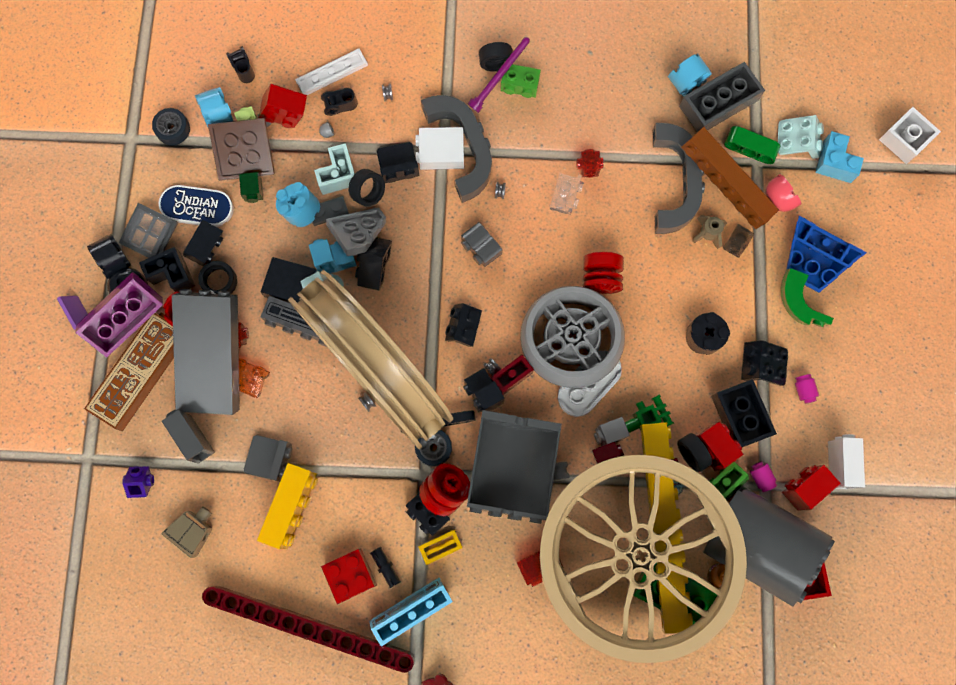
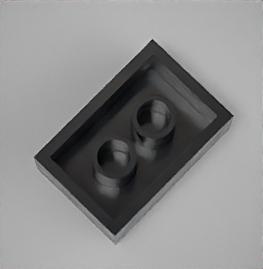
M753 379L711 396L722 423L730 431L729 435L741 447L777 434Z

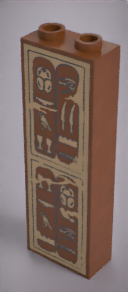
M162 312L159 315L154 313L145 321L84 408L116 430L124 431L174 359L173 326L167 323L164 319L165 314Z

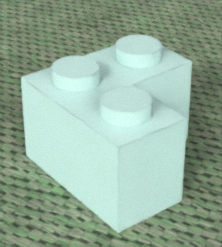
M346 143L328 148L332 165L314 170L322 195L349 188V182L355 173Z

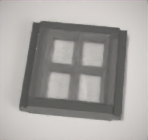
M138 203L119 243L150 258L165 251L178 222Z

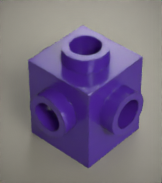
M149 466L128 468L122 480L126 497L141 498L148 496L151 486L154 485V475L151 474Z

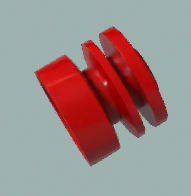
M593 252L584 256L583 270L587 274L583 276L585 281L583 287L592 289L600 294H614L623 290V276L619 274L624 270V257L613 252Z

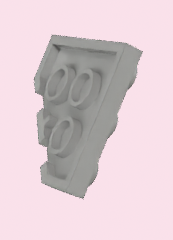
M379 207L326 219L327 227L347 256L366 252L386 224V216Z

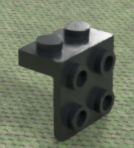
M411 142L377 149L381 176L385 183H393L419 176L418 164Z
M763 340L745 342L741 380H763L784 386L787 377L788 350Z

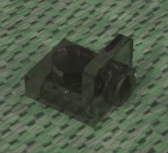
M738 224L723 249L739 258L747 248L754 233Z

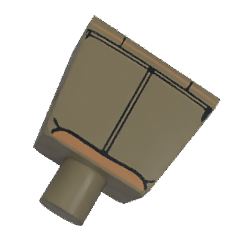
M202 507L197 514L186 511L167 527L161 535L188 557L195 558L212 531V527L206 523L212 513L205 507Z

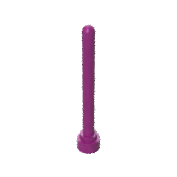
M528 37L522 39L479 96H475L474 99L471 98L468 102V105L479 113L481 111L485 98L529 44L530 39Z

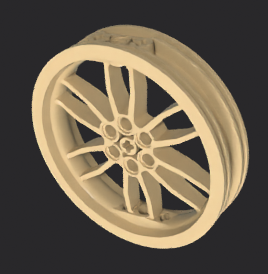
M322 270L319 274L323 281L316 278L297 294L300 297L298 303L292 297L288 301L357 382L420 450L422 445L418 439L423 438L427 441L445 425L442 418L451 422L453 417L450 411L421 373L378 323L338 281Z
M650 455L621 456L603 461L581 473L566 486L553 504L544 525L540 546V564L544 585L554 609L563 622L576 636L594 649L611 657L630 662L657 663L674 660L688 655L707 644L724 628L732 617L740 601L745 584L747 568L746 547L741 527L729 503L719 490L698 472L681 463L663 457ZM637 472L652 473L655 476L653 505L647 524L638 523L636 517L634 475ZM628 473L630 475L629 507L632 529L624 532L605 512L585 500L583 495L606 479ZM665 476L693 491L703 508L681 518L661 534H656L653 532V526L659 504L660 477ZM577 502H581L601 516L617 533L613 540L593 534L571 520L568 515ZM702 514L707 516L713 527L711 533L694 541L671 545L668 537L682 525ZM567 523L587 538L614 549V557L589 563L566 574L559 559L560 539L564 524ZM640 528H645L648 531V537L644 540L636 536V531ZM719 536L725 548V572L721 588H716L694 572L669 562L668 556L671 553L697 547ZM625 537L629 540L630 544L626 549L618 547L617 541L619 538ZM659 540L666 543V549L662 552H658L654 548V544ZM638 550H641L642 553H647L644 561L640 558L636 559L635 556L638 555ZM619 559H625L628 562L626 570L617 568L616 562ZM655 563H664L665 571L663 573H656L653 569ZM611 566L614 574L599 587L582 596L577 595L571 583V578L588 570ZM639 571L644 572L647 576L646 580L641 583L634 579V575ZM671 571L694 579L717 595L708 611L703 610L686 598L667 579ZM626 577L630 583L624 604L623 634L619 636L603 629L590 620L580 603L602 593L620 578ZM659 580L675 597L702 617L692 626L675 635L654 639V606L651 582ZM635 588L645 589L649 608L647 640L630 639L627 636L629 608Z

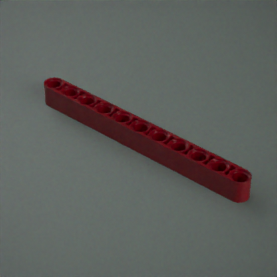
M212 586L206 588L202 593V601L208 606L384 667L406 673L412 670L415 664L414 655L407 650L389 644L381 646L378 640L221 586ZM212 590L217 592L218 597L216 601L210 598ZM230 597H234L237 601L234 608L229 605ZM250 603L256 607L254 614L248 612V605ZM268 610H272L275 613L273 621L267 618ZM288 616L294 619L293 627L286 625L285 620ZM306 623L312 624L314 628L312 634L306 633L304 629ZM326 629L333 633V638L330 641L326 640L323 636ZM348 636L352 639L351 647L344 646L342 642L343 637ZM363 643L371 645V653L366 654L362 651ZM382 650L390 651V660L382 659ZM401 657H408L411 665L408 667L402 666L400 664Z

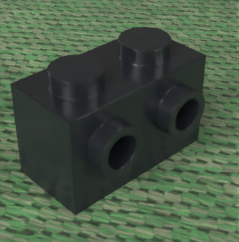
M202 220L185 248L183 256L201 266H204L206 262H211L215 255L212 252L214 247L219 248L224 239L221 237L223 230Z
M420 493L405 505L408 508L406 513L413 521L416 518L421 523L419 527L426 535L430 533L434 536L451 520L448 516L436 515L429 511L422 503Z

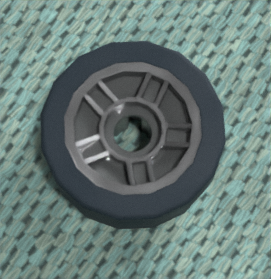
M165 108L154 116L152 130L161 142L172 146L178 145L188 138L190 124L185 115L178 109Z
M439 430L427 441L423 438L418 439L422 448L419 450L415 446V453L423 464L431 467L439 466L450 458L452 443L448 435L442 430ZM433 443L437 446L435 451H431L429 448Z

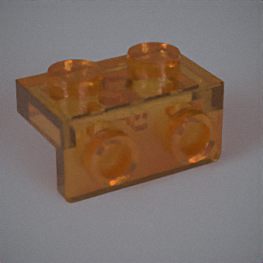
M239 358V391L258 398L264 381L269 377L270 372L261 366H254L247 363L245 359Z

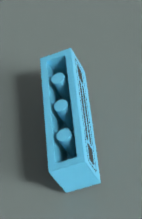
M437 578L369 620L371 631L379 644L383 646L453 601L440 578Z

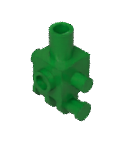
M660 395L651 399L654 401L656 408L653 404L646 407L643 401L636 404L639 411L633 414V419L625 422L629 433L640 429V426L643 424L661 423V418L664 423H667V427L674 424L669 416L671 413L666 411L665 407L667 405L666 403L663 404Z

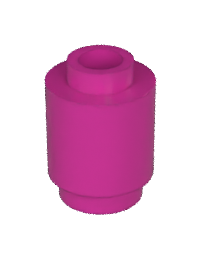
M811 374L796 377L795 387L799 400L804 401L805 404L817 401L816 397H819V392L815 379L812 378Z
M760 461L751 466L752 470L749 472L758 489H761L762 492H767L777 486V480L768 463L763 464Z

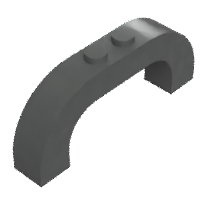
M436 95L421 100L422 110L428 124L441 119H450L455 121L460 127H463V133L475 159L476 166L470 174L455 180V188L462 203L475 198L487 186L492 167V158L489 150L491 145L488 138L483 136L484 129L481 122H477L472 110L457 98Z
M669 123L655 124L653 128V148H669L680 156L683 169V205L675 210L657 211L654 216L655 234H669L687 226L699 210L702 202V193L705 191V183L702 182L704 172L698 168V165L681 148L692 135L685 129Z

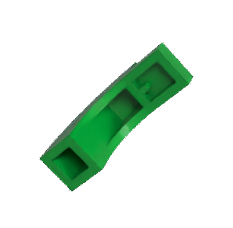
M792 268L787 269L781 283V298L789 315L805 326L810 325L811 320H813L812 324L819 327L831 325L833 317L811 309L804 300L803 289L809 275Z

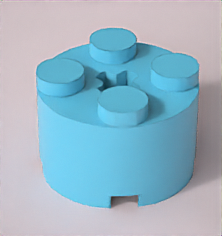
M697 53L678 65L677 72L673 70L668 75V78L680 95L684 97L691 93L695 86L700 87L712 73Z
M220 87L195 95L207 127L208 124L233 121L228 103L224 100Z
M301 182L288 185L276 193V209L292 225L305 227L315 220V214L320 211L319 200Z

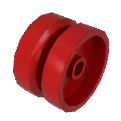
M448 463L440 464L422 482L419 488L420 498L425 507L432 513L440 516L451 515L468 499L470 481L468 476L457 466Z

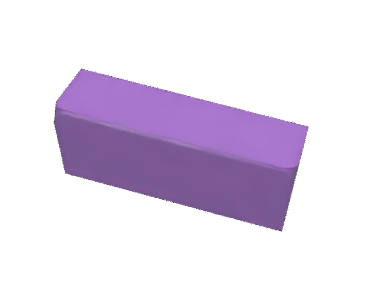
M78 296L58 297L57 300L73 329L76 330V325L88 314Z

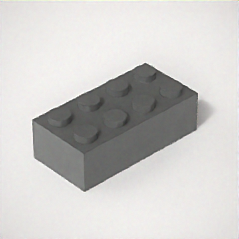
M743 62L685 95L679 107L697 132L703 127L709 130L759 101L765 89L747 64Z

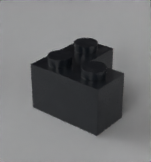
M376 237L366 252L357 255V262H359V267H357L355 278H358L357 286L380 290L384 282L385 267L391 254L392 240Z
M175 247L139 262L145 279L153 285L168 280L171 289L175 292L195 287L182 253Z
M484 368L464 379L465 385L463 388L468 396L472 395L474 398L473 405L478 413L483 410L492 411L504 404L505 398L495 381L492 382Z

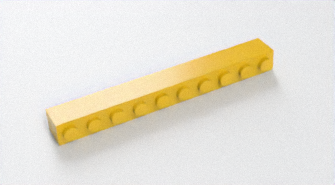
M667 423L641 425L643 455L663 457L670 460L674 459L673 447H669V439L672 438L671 428L667 427ZM645 473L649 512H651L655 476L652 473ZM665 476L660 477L659 504L653 526V532L656 534H661L681 519L680 509L676 508L675 500H678V489L674 488L673 479ZM682 529L676 530L668 537L671 545L680 544L683 541ZM662 540L657 541L654 544L655 550L658 552L664 551L666 543ZM684 550L671 553L668 556V561L683 568L682 563L686 562ZM657 562V565H655L656 573H663L665 571L664 563ZM671 571L667 579L682 595L690 600L689 592L685 591L688 577ZM658 581L657 587L660 594L658 596L659 604L661 605L660 615L663 633H679L692 626V615L688 613L687 605L681 602Z

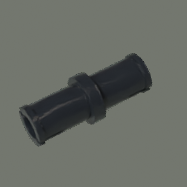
M382 547L372 551L370 555H372L379 568L378 572L382 573L389 588L399 584L401 581L392 568L393 563L388 561Z

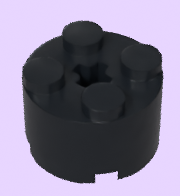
M112 234L87 246L96 264L103 270L102 273L107 279L116 271L131 266V263Z
M704 313L695 318L688 326L686 342L695 353L710 355L726 344L730 336V330L726 321L716 313Z

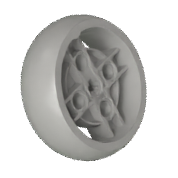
M564 286L546 292L530 306L521 325L520 341L526 360L540 377L557 386L579 388L602 380L616 367L624 350L625 330L619 312L606 297L589 288ZM563 304H580L594 311L588 313L577 308L566 309ZM544 314L548 319L544 329V342L536 347L534 329L539 318ZM563 318L566 320V323L559 324L557 319ZM590 323L593 329H586L584 324ZM608 327L611 334V345L608 354L602 360L597 351L602 339L601 330ZM569 334H576V339H573V337L569 338ZM557 343L560 344L562 348L559 350H555L552 348V345ZM586 349L589 354L581 355L579 350ZM557 360L568 365L579 364L584 371H565L554 367L550 363Z

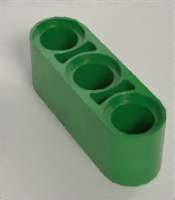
M738 126L730 128L724 143L726 148L765 164H774L781 147L778 142Z

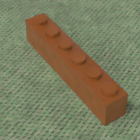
M705 127L701 128L681 147L755 229L765 225L779 211Z

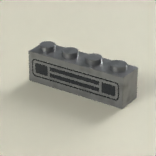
M271 296L268 297L260 316L265 321V325L272 328L276 326L282 327V330L289 334L299 333L301 338L309 341L313 338L318 340V344L327 347L291 303Z

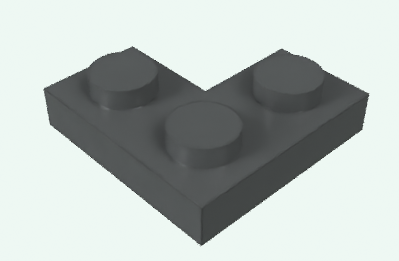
M341 196L320 203V211L315 214L313 225L317 226L326 223L328 218L349 214L344 197Z

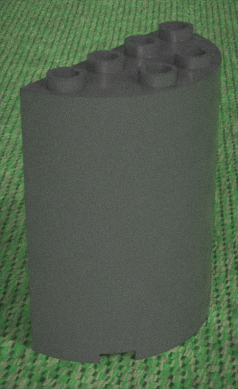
M483 410L467 507L470 508L469 512L481 514L482 510L488 511V516L502 517V514L508 515L507 519L521 521L522 517L530 518L529 522L541 524L542 520H546L549 513L562 424Z
M741 486L729 505L739 522L744 537L747 557L746 579L794 607L796 602L802 603L807 594L804 589L807 584L811 586L821 571L820 568L828 558L835 541L832 540V536L746 487ZM719 536L707 542L703 553L725 565V548Z

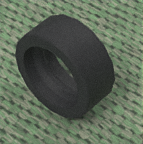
M493 42L480 48L479 62L481 68L490 72L498 71L513 52L511 45L504 42Z
M361 169L352 176L349 182V195L353 201L365 207L373 206L384 195V179L374 171ZM372 178L373 188L366 197L362 198L361 187L367 179Z
M212 261L204 265L198 276L201 289L211 290L215 294H218V291H230L231 295L238 283L234 270L222 261ZM215 270H224L229 276L227 285L220 290L211 289L207 284L208 276Z
M689 433L677 441L682 457L694 471L701 472L712 465V458L708 449L695 434Z

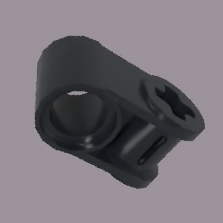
M243 46L232 53L227 52L226 55L240 81L243 83L252 82L255 78V73Z
M350 88L329 91L321 95V100L324 101L325 105L324 114L327 116L352 111L358 105L355 93Z

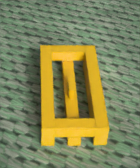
M455 530L418 546L426 565L463 548ZM453 535V540L427 552L424 551V548ZM451 544H457V547L428 560V555Z

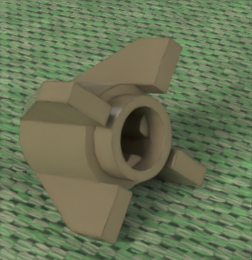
M700 215L697 219L702 225L701 233L692 241L696 243L702 238L709 241L713 240L712 242L715 247L719 249L722 246L721 232L727 222L718 217Z

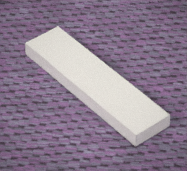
M358 48L295 80L302 94L309 95L368 66V63Z

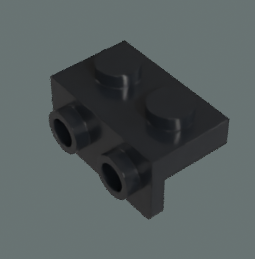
M464 303L454 305L450 312L449 325L445 331V341H454L468 347H473L482 310Z

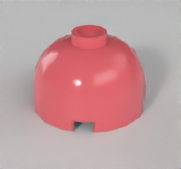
M779 174L768 183L766 195L779 211H791L802 204L798 195H795L793 187L783 175Z

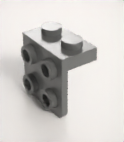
M255 435L248 452L244 472L280 482L286 469L287 460L290 459L292 454V444L283 440L278 441Z

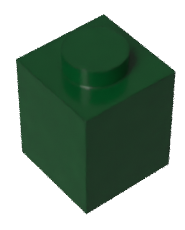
M259 173L239 174L240 194L244 201L256 203L258 200H263L262 178Z

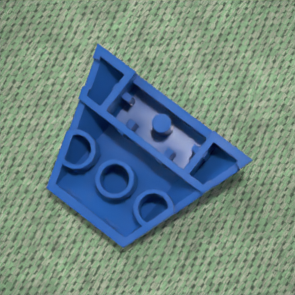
M798 216L786 270L792 268L809 275L805 286L820 293L867 252L821 229L809 220Z

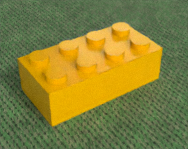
M290 463L287 464L257 538L258 542L279 550L288 549L289 546L293 545L296 537L294 535L295 529L300 527L303 516H301L302 511L308 507L311 499L309 497L310 491L315 489L318 482L316 473Z

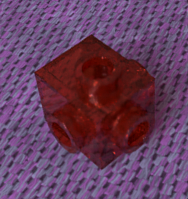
M587 149L581 152L580 158L576 160V167L580 171V177L593 178L599 176L600 170L604 167L603 157H600V151Z

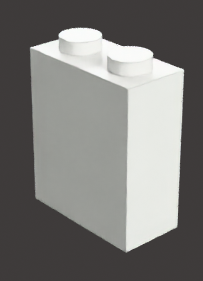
M463 127L419 128V135H416V146H419V152H416V161L420 164V170L464 169Z
M845 434L842 437H835V440L828 441L829 470L841 483L835 489L864 488L863 438H855L853 434Z

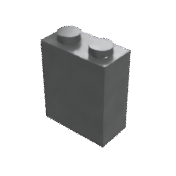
M173 410L161 421L187 461L199 464L215 453L190 414L181 410Z

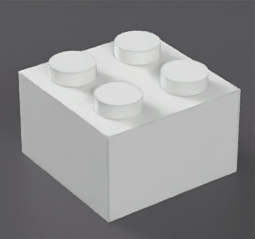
M912 107L879 140L907 164L941 131Z

